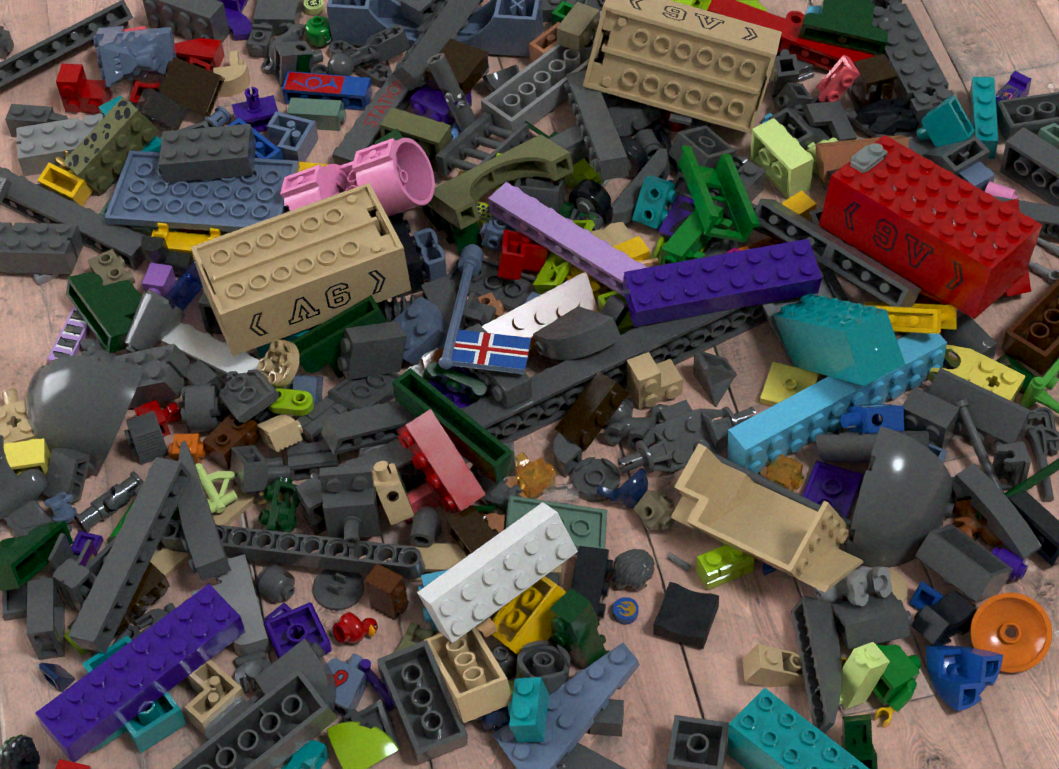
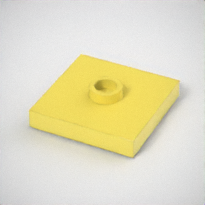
M772 362L760 397V403L769 406L778 404L817 383L819 373Z

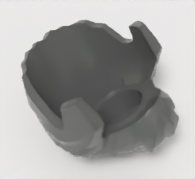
M632 549L619 554L614 561L611 577L612 585L616 586L619 590L628 586L637 591L646 588V581L651 579L654 573V559L647 551L642 549Z

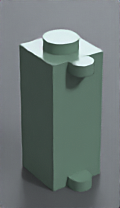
M290 99L287 114L315 121L317 130L340 131L342 122L346 121V110L341 100Z

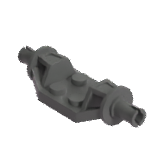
M724 407L721 410L699 408L651 427L642 440L636 442V453L617 460L618 465L629 463L619 468L623 474L641 466L649 474L654 471L673 472L686 467L698 443L718 454L728 444V430L753 417V415L747 416L756 413L753 407H749L733 414L729 407ZM654 441L657 442L656 444H654V445H652L651 447L647 448V446L650 445L651 443H653Z

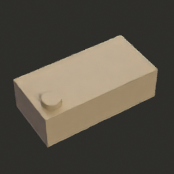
M476 626L454 643L442 633L425 639L429 643L463 723L506 707L512 701L507 677Z

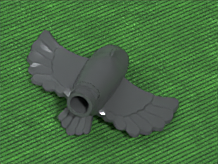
M0 435V520L4 519L15 536L29 535L33 528L54 522L53 516L48 514L36 500L46 490L48 480L43 472L37 468L26 470L17 475L7 461L4 452V437ZM66 523L69 532H71L73 529L72 525Z

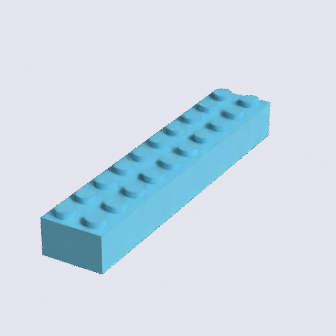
M911 332L897 340L905 365L865 386L828 376L728 430L727 459L756 474L759 473L762 468L769 464H775L784 456L792 452H798L803 446L812 441L816 442L817 435L840 429L842 427L840 422L841 415L847 413L848 406L883 404L890 399L898 398L910 388L918 387L923 381L928 379L931 368L943 367L947 342L939 333Z

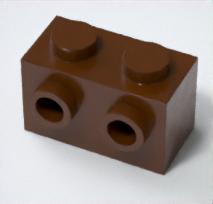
M231 413L203 440L206 455L229 469L231 447L252 446L257 443L260 437L257 422L252 419L245 423L238 422Z

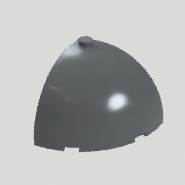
M86 355L61 357L51 360L47 366L42 365L33 374L26 393V413L32 431L37 439H45L51 454L52 449L68 448L91 455L87 474L97 476L124 420L144 368L113 359L112 363L101 361L98 356Z
M880 426L871 453L869 467L865 472L850 528L852 529L850 539L847 541L845 551L863 560L864 563L861 565L890 568L916 559L915 555L931 530L943 527L946 517L951 518L955 505L950 502L953 491L952 479L946 466L930 449L905 434Z

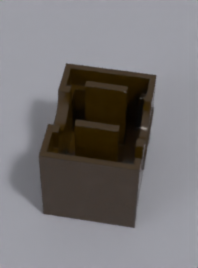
M885 54L854 62L860 75L851 85V94L859 108L881 99L892 98L894 79H897V74Z

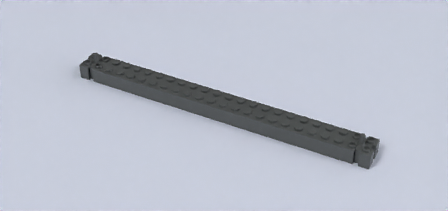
M757 304L642 325L628 330L621 335L622 338L598 352L576 359L565 360L530 377L532 380V397L514 406L506 408L501 401H497L491 395L460 409L502 443L514 442L562 419L598 371L617 382L623 389H626L628 359L649 352L656 364L671 359L673 364L677 365L693 357L696 350L704 352L767 322L768 319L761 305ZM398 438L341 465L371 464L373 471V467L377 462L386 461L388 465L393 463L397 467L407 492L426 483L425 478H427L422 469L418 470L411 459L413 454L409 448L405 449L401 445ZM461 455L466 464L470 463L466 458H464ZM312 473L309 476V480H305L296 486V491L301 502L302 515L313 534L317 535L326 531L327 527L323 512L321 480L317 473ZM376 491L377 501H378V506H379V505H381L382 503H381V500H380V498H379V496H378V493H377V491ZM398 494L393 495L390 498H396L398 497Z

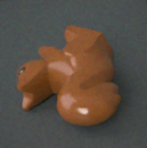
M971 499L955 502L957 508L953 509V513L961 516L953 519L954 523L952 524L972 539L973 534L981 533L984 541L993 546L1003 544L986 527L988 522L986 518L981 521L975 518L974 513L977 510L970 504Z

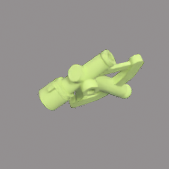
M195 464L203 488L210 498L207 500L211 512L217 511V513L225 511L226 505L238 499L234 490L225 494L230 480L236 477L234 472L217 471L207 474L202 464ZM224 480L218 494L212 482Z

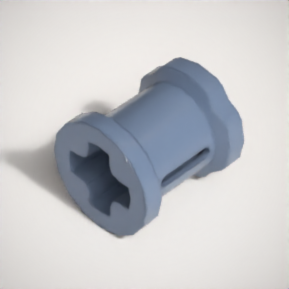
M218 106L215 112L210 117L204 118L203 121L207 120L209 127H220L231 121V115L225 108Z

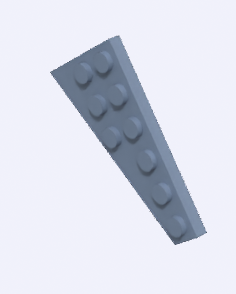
M621 643L564 683L556 692L549 695L545 739L543 742L518 743L509 727V723L493 733L492 736L516 769H557L556 765L563 756L572 751L594 723L593 719L601 709L604 711L608 706L609 699L617 689H621L640 666L638 659L624 643Z

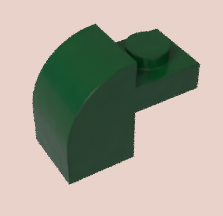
M870 715L842 717V748L869 769H878L877 753L872 744V722Z

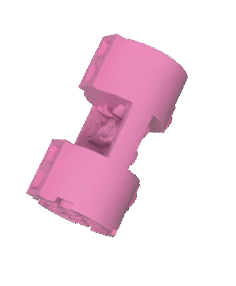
M392 138L356 151L354 161L344 165L329 164L323 167L317 165L284 177L280 195L284 198L285 206H289V210L292 211L370 183L387 217L429 203L434 194L435 180L431 163L417 142L410 138H401L396 141Z

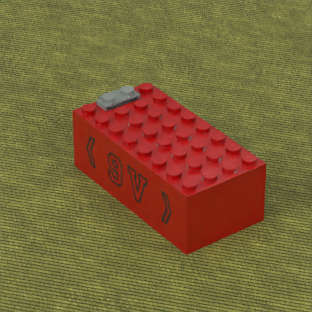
M886 135L873 144L866 145L853 155L847 164L831 175L819 222L820 227L973 319H976L1025 275L1042 228V224L1033 218L1026 216L1012 206L1005 204L991 194L975 187L970 182L961 179Z

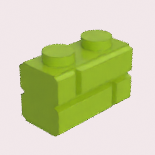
M723 545L701 554L696 559V572L707 590L739 578L740 575L749 574L754 569L753 557L728 545Z

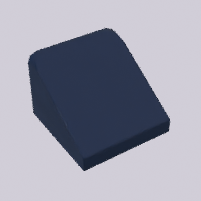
M51 663L39 664V669L44 679L58 691L63 692L75 681V678L60 665Z

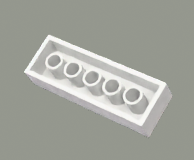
M542 502L418 591L417 594L439 632L454 643L578 551L558 512Z

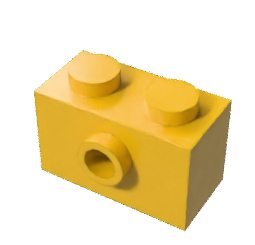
M51 163L47 164L37 180L45 189L57 192L68 200H74L82 207L93 191L85 180L80 178L75 172L71 170L66 171Z

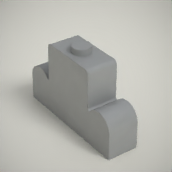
M244 554L230 558L228 562L231 571L215 576L217 584L212 587L241 616L245 633L232 642L234 650L239 656L264 650L265 653L270 652L271 648L246 556ZM199 590L193 591V592L191 593V596H193V595H194L195 593H197Z

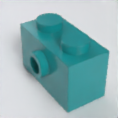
M541 677L515 679L513 698L508 704V713L510 716L509 727L518 743L543 742L545 739L549 692Z

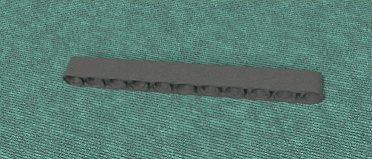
M170 519L161 541L164 547L169 550L186 553L182 543V539L186 537L181 520ZM216 524L227 558L245 554L246 560L369 574L376 564H380L407 579H417L425 572V564L420 550L412 546L360 541L357 547L350 548L344 545L342 538Z

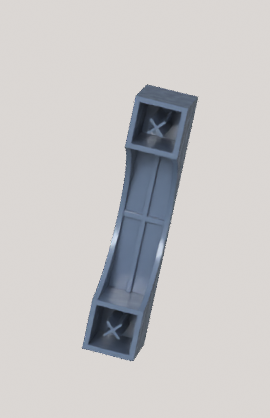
M328 0L326 7L332 42L344 40L351 45L364 46L369 37L394 25L403 26L410 44L408 49L412 47L419 37L415 31L419 25L403 17L402 5L396 0ZM490 0L479 8L473 16L468 17L469 23L462 31H458L459 37L456 41L485 50L488 54L530 57L529 43L537 39L543 32L542 0Z

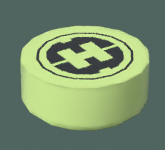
M304 0L303 5L306 13L317 15L323 12V0Z

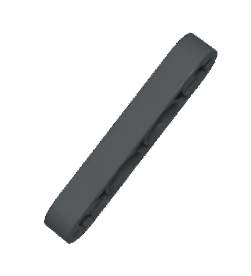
M335 40L329 46L331 56L336 53L351 55L358 51L356 47L344 40ZM374 61L367 64L361 63L354 67L356 74L361 77L370 78L371 83L379 88H382L386 78L392 74L389 68ZM365 67H374L369 71L364 70Z

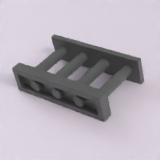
M484 112L436 155L438 174L446 176L454 168L469 171L495 158L497 153L503 154L530 140L528 124L524 123L514 132L494 126L492 114ZM493 134L507 139L504 142L488 139V137ZM481 145L495 150L490 154L476 150V148ZM468 156L482 160V162L477 165L463 160Z

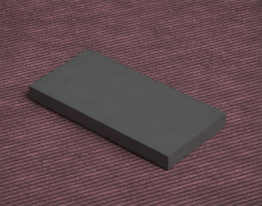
M483 257L479 273L472 276L467 296L469 297L471 292L476 293L477 297L492 292L495 299L501 301L504 311L510 312L525 304L532 292L537 293L533 286L536 278L525 273H521L520 280H506L503 277H498V263ZM458 262L447 275L450 283H454L457 290H459L463 274L458 268Z

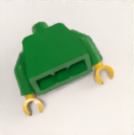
M876 644L890 661L872 690L883 705L889 704L887 708H879L876 711L875 720L881 715L888 717L882 724L883 728L891 724L892 714L895 711L898 713L912 699L917 687L915 680L920 674L921 661L916 655L907 656L901 647L896 644L889 646ZM841 657L842 667H844L848 658Z

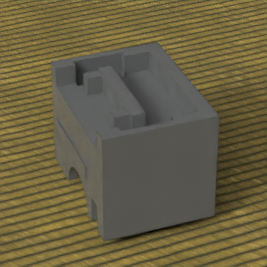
M523 177L518 178L514 185L523 193L536 198L540 203L554 209L557 213H559L561 205L564 203L565 178L563 177L559 179V183L554 182L552 179L544 181L534 180L532 177L528 179Z

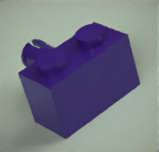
M251 87L252 94H250V89L247 88L244 91L247 101L232 104L235 120L241 118L247 124H251V127L259 133L268 131V123L274 113L278 112L274 95L259 98V92L256 87Z

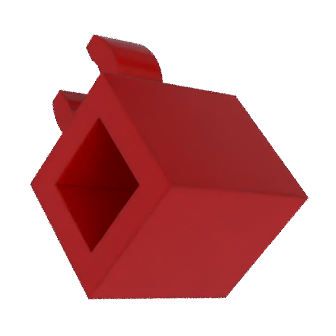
M156 399L134 408L136 416L154 411L163 437L171 434L168 422H176L182 419L177 403H171L161 410Z

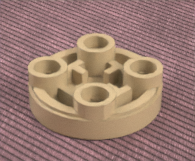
M274 339L265 357L260 359L258 370L263 373V376L273 387H286L295 377L299 366L297 346L286 340Z

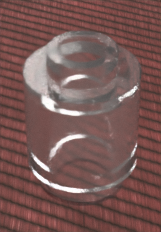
M573 483L549 484V487H543V500L575 505V503H579V488H574Z

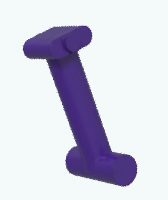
M363 659L360 670L365 673L366 680L386 702L389 712L392 711L394 707L385 685L372 671L371 661Z

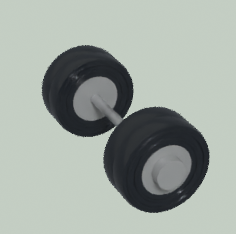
M619 136L628 159L629 176L626 177H634L647 163V153L643 146L635 139L628 136ZM589 179L581 180L570 192L569 203L575 206L574 209H578L586 214L595 212L603 217L611 206V197L604 188L609 180H604L601 184Z

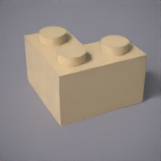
M647 352L627 360V390L639 410L652 407L659 402L674 399L678 395L683 394V379L671 359L656 364L650 353Z
M211 659L188 676L192 689L199 695L185 706V710L190 722L203 734L205 727L239 696L246 700L242 687Z

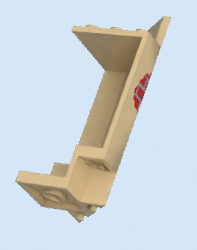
M699 443L674 486L682 497L670 518L823 592H827L864 563L863 560L838 549L840 544L846 541L850 527L828 502L824 501L818 512L754 483L747 474L721 463L706 446Z

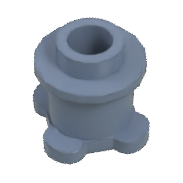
M63 491L45 500V506H50L54 514L52 519L54 522L65 520L68 523L74 519L77 510L72 507L70 502L73 500L72 494H66Z

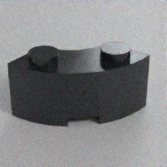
M952 589L938 603L926 605L920 609L914 617L912 627L933 645H945L951 643L952 640L950 638L957 633L964 635L971 629L972 619L978 607L964 595Z

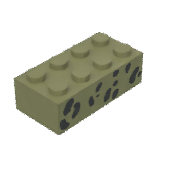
M122 97L63 162L101 195L121 174L129 151H142L159 130L137 108Z

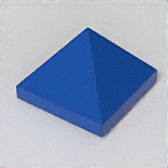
M921 581L909 604L920 610L926 605L938 603L944 595Z

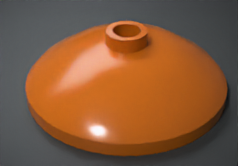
M1001 593L987 599L977 609L971 623L970 633L973 647L1002 654L1003 659L1000 671L1022 672L1036 666L1046 656L1052 641V626L1046 611L1034 599L1019 593ZM1007 628L1015 630L1013 638H1008L1005 635Z

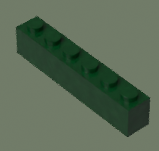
M408 369L392 382L395 400L416 418L431 409L458 452L493 482L498 484L515 470L514 452L413 369Z

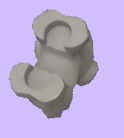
M861 565L827 592L814 587V595L818 600L836 603L841 602L843 597L846 596L852 605L861 607L867 604L869 594L875 593L878 598H885L892 591L890 570L883 566L867 567Z

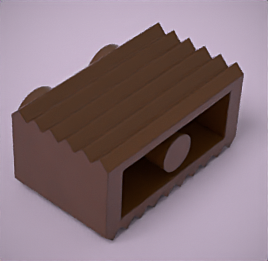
M376 564L365 578L371 609L375 608V611L383 613L384 616L388 615V618L392 617V620H395L399 614H403L409 605L404 576L380 564Z

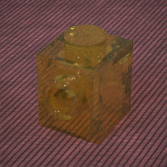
M781 454L776 462L772 461L766 472V478L791 491L795 488L799 489L804 480L802 475L803 464L794 458H788Z

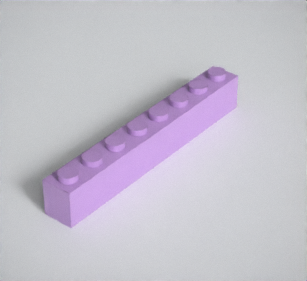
M507 182L488 198L490 214L580 270L587 272L588 275L624 297L622 288L624 272L647 268L643 263L633 260L625 252L615 249L605 240L597 238L587 229H582L574 224L572 220L564 218L554 209L546 207L536 198L528 196L518 187H514Z

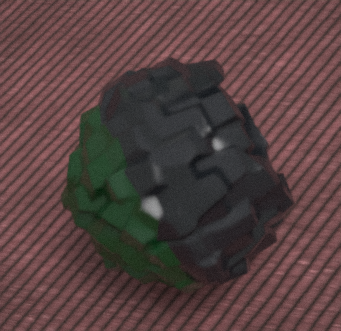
M21 734L9 738L1 746L0 769L39 768L40 755L35 747L33 738Z

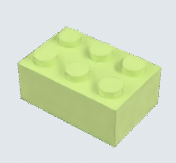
M774 118L753 128L750 160L755 165L766 170V177L787 199L801 190L803 192L810 190L814 163L812 155L806 152L798 140L793 138L786 128L780 125Z

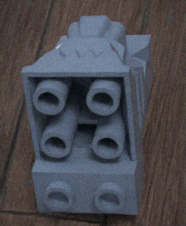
M124 26L99 28L96 35H94L98 67L101 68V78L106 81L107 87L121 83L122 79H129L131 81L136 76L145 78L148 75H166L168 62L172 61L173 57L177 58L172 27L125 31Z

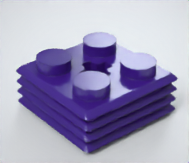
M311 602L264 622L266 633L278 659L303 639L312 643L317 642L325 654L332 651L331 643ZM299 634V636L302 638L296 639L294 638V635Z

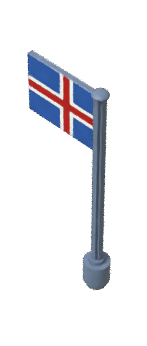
M475 244L467 245L462 249L458 262V268L463 274L443 354L438 362L439 366L443 369L459 366L525 374L531 338L459 330L472 276L479 273L484 256L479 246Z

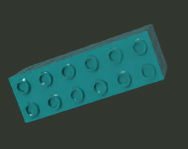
M811 293L800 298L801 301L795 304H787L781 307V311L774 314L783 343L793 361L792 366L865 386L905 365L887 310L865 306L861 303L841 301L837 298L817 296Z
M765 687L729 723L727 754L745 769H869Z

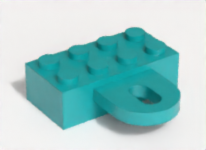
M127 635L109 646L106 654L100 652L83 662L86 673L91 672L132 641ZM167 692L90 751L98 750L124 733H127L136 748L142 753L185 726L186 721L180 707L170 693Z

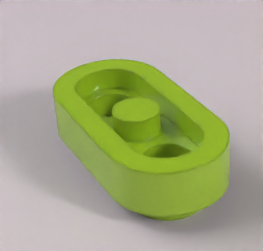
M276 388L279 393L278 399L268 406V409L273 413L304 416L313 410L314 401L312 395L307 391Z

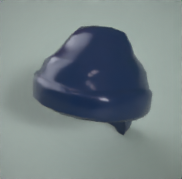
M640 468L615 491L599 486L597 493L608 498L612 503H620L628 509H633L648 491L646 471Z

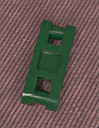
M437 362L429 363L422 373V378L428 383L436 381L445 385V388L452 392H462L467 395L471 402L479 401L487 390L485 383L451 368L443 369Z

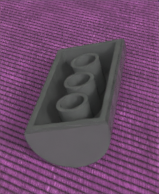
M1059 92L997 101V122L1003 138H1011L1023 127L1032 133L1038 134L1040 128L1052 123L1059 125Z
M836 430L816 436L818 454L824 462L870 463L871 453L878 432L861 433L849 430ZM897 431L929 448V432Z

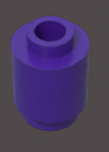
M995 547L992 554L1014 569L1008 579L1013 582L1017 578L1021 580L1028 569V566L1025 565L1026 559L1022 560L1015 553L1005 548L999 549Z

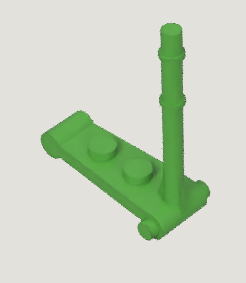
M1059 359L1043 378L1037 376L1031 380L1021 398L1023 407L1030 408L1038 402L1059 414V402L1046 392L1047 389L1051 391L1059 381V378H1057L1059 375Z

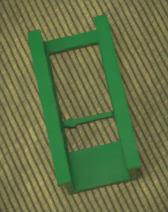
M683 145L681 148L683 154L677 167L683 173L705 230L703 234L705 236L745 243L753 228H758L760 223L731 155L723 153L715 168L699 166L692 148ZM707 187L719 189L721 197L711 196ZM713 200L724 202L736 232L713 228L719 218Z

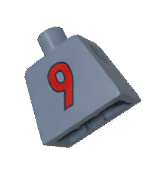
M352 654L347 663L337 658H333L327 663L333 673L336 684V699L333 711L342 717L350 710L357 709L367 687L365 673L360 670L363 658L358 654Z

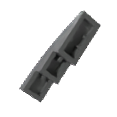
M975 463L956 474L954 481L972 497L970 504L988 520L986 527L1022 560H1025L1041 549L1042 545L1014 505Z

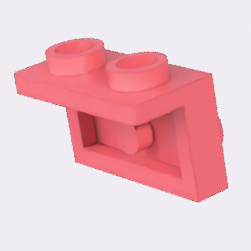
M843 55L816 86L820 92L817 97L819 101H838L860 75L848 56Z

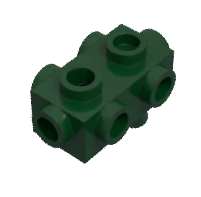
M278 477V480L271 481L270 485H266L263 493V499L267 500L266 507L260 511L258 523L262 524V530L288 533L294 530L296 525L294 514L296 507L300 504V500L296 491V486L298 485L292 484V479ZM279 492L283 495L282 501H278Z

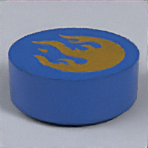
M623 597L614 603L613 617L617 622L630 624L638 618L639 607L632 598Z

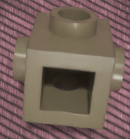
M647 491L633 510L642 519V524L649 530H666L674 523V519L670 517L676 507L673 505L674 501L662 492Z

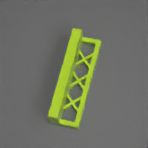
M572 220L574 224L590 232L595 226L593 220ZM551 252L533 283L536 292L542 295L561 285L572 264Z

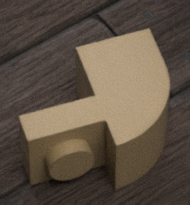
M238 50L229 51L230 66L213 68V73L225 78L218 98L240 94L250 83L247 64H244L243 58L239 59Z

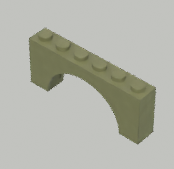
M540 134L435 187L431 199L433 210L461 230L480 220L476 203L492 188L510 180L532 176L546 177L556 181L574 172L570 152Z

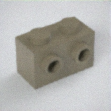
M577 2L556 28L557 44L580 52L590 42L592 35L597 32L600 10Z
M113 249L88 260L91 272L102 277V285L123 280H129L132 284L135 283L131 271L125 270L126 264L122 256L117 257Z

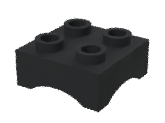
M669 582L662 606L653 624V635L704 649L719 607V595L691 591L677 583Z

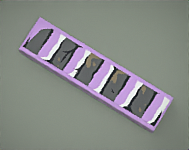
M75 306L71 310L47 358L48 364H50L51 360L61 357L77 356L81 348L80 341L85 340L90 327Z

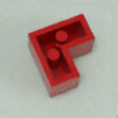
M61 64L56 84L65 112L100 113L99 106L109 102L112 97L110 87L106 86V81L87 80L83 64Z
M503 230L498 252L497 276L503 277L506 280H520L522 269L530 272H540L545 264L548 249L521 232Z

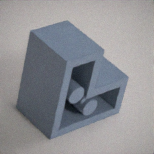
M276 111L267 125L269 140L281 149L283 160L305 162L318 141L316 123L313 120Z

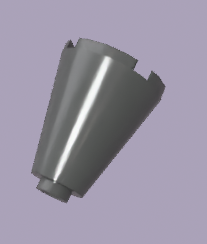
M145 290L124 341L127 345L126 350L132 353L151 349L184 318V312L177 306L173 309V306L169 304V300L152 290Z

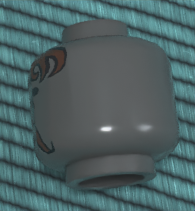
M278 565L265 567L257 577L258 591L274 603L290 599L295 592L294 576Z

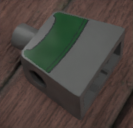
M306 41L274 43V75L281 87H283L288 71L311 73L313 64L323 62L322 51H312Z

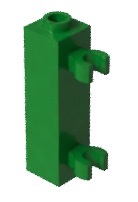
M715 205L719 218L713 228L732 231L729 228L733 222L726 218L723 219V208ZM697 209L692 212L661 248V265L705 257V254L700 251L712 237L703 234L705 230Z

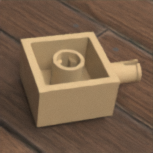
M9 388L10 396H8L7 389H4L2 391L4 405L0 406V435L4 437V444L37 439L28 421L26 399L18 401L15 388Z

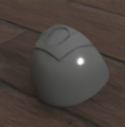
M513 65L484 75L482 78L486 87L491 92H494L518 74L520 70L517 65Z

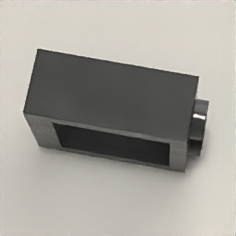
M41 577L36 580H30L27 582V636L39 660L65 657V603L53 577Z

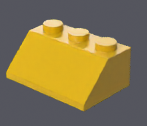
M544 576L499 610L492 620L497 628V631L492 635L517 655L520 654L523 646L530 642L547 641L552 636L550 608L566 591Z

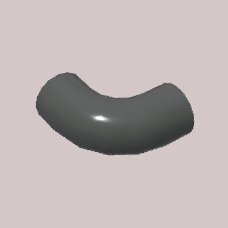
M421 507L415 512L409 534V542L412 545L422 548L433 545L434 539L442 531L441 520L437 510L432 507Z

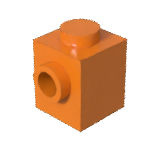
M199 433L174 434L173 443L169 445V457L173 458L174 461H178L181 442L186 441L195 464H202L206 451L203 443H201Z

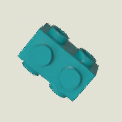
M653 175L645 177L632 220L655 229L661 228L670 205L676 198L677 191H675L677 184Z

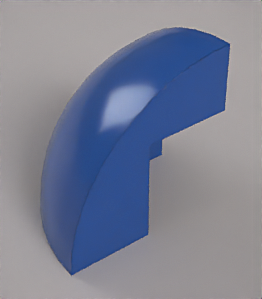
M926 646L927 667L932 684L940 698L954 710L961 711L974 706L982 700L979 695L986 686L994 685L1001 668L1002 654L961 646Z

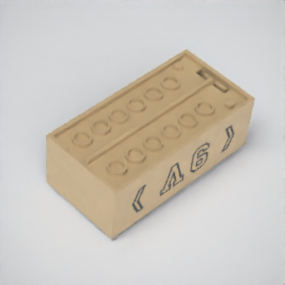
M605 0L583 86L752 134V129L755 127L775 62L782 32L671 0Z
M370 183L191 247L204 292L232 356L268 344L274 339H281L322 324L370 295L378 303L411 290L404 247Z

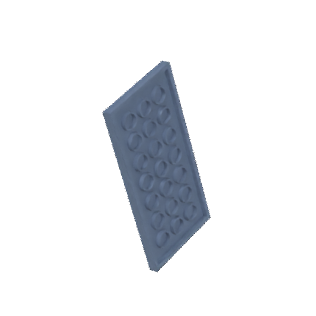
M129 151L104 218L107 224L158 227V223H166L168 228L209 231L210 228H214L224 232H233L286 213L287 206H285L284 198L280 195L284 177L298 173L300 168L299 162L294 160L255 158L253 175L165 183L159 167L160 152Z

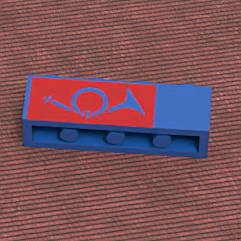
M288 71L282 92L284 103L288 105L291 98L341 100L344 103V109L364 111L365 107L370 104L372 86L371 79L366 77Z

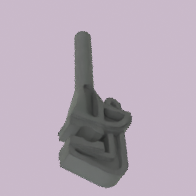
M1046 407L1030 410L1024 433L1036 456L1039 471L1048 466L1047 453L1049 452L1050 455L1054 456L1058 454L1059 432L1056 431L1053 412ZM1049 476L1041 482L1045 502L1054 500Z

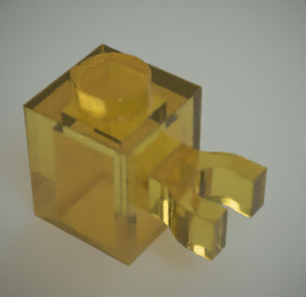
M524 452L515 456L518 462L516 464L518 469L516 471L517 484L528 498L537 499L556 488L555 477L557 474L550 463L546 464L541 457L530 462Z

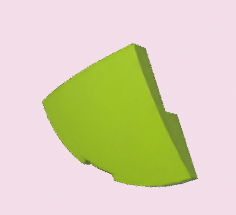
M349 721L327 728L331 744L343 769H367L399 750L393 739L375 726L370 729L360 726V722Z

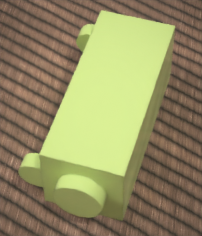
M874 642L853 649L842 668L839 704H842L845 709L867 701L890 663Z

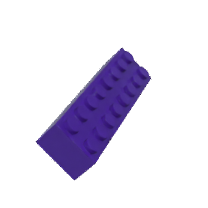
M809 239L626 271L623 276L622 288L633 326L637 327L796 298L811 293L818 294L822 276Z
M207 584L35 712L42 728L69 760L76 762L243 635L245 628L241 616L210 584Z

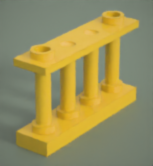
M865 301V306H875V308L887 310L892 328L896 332L938 334L941 332V329H957V308L952 305L914 303L912 307L890 306L886 302Z

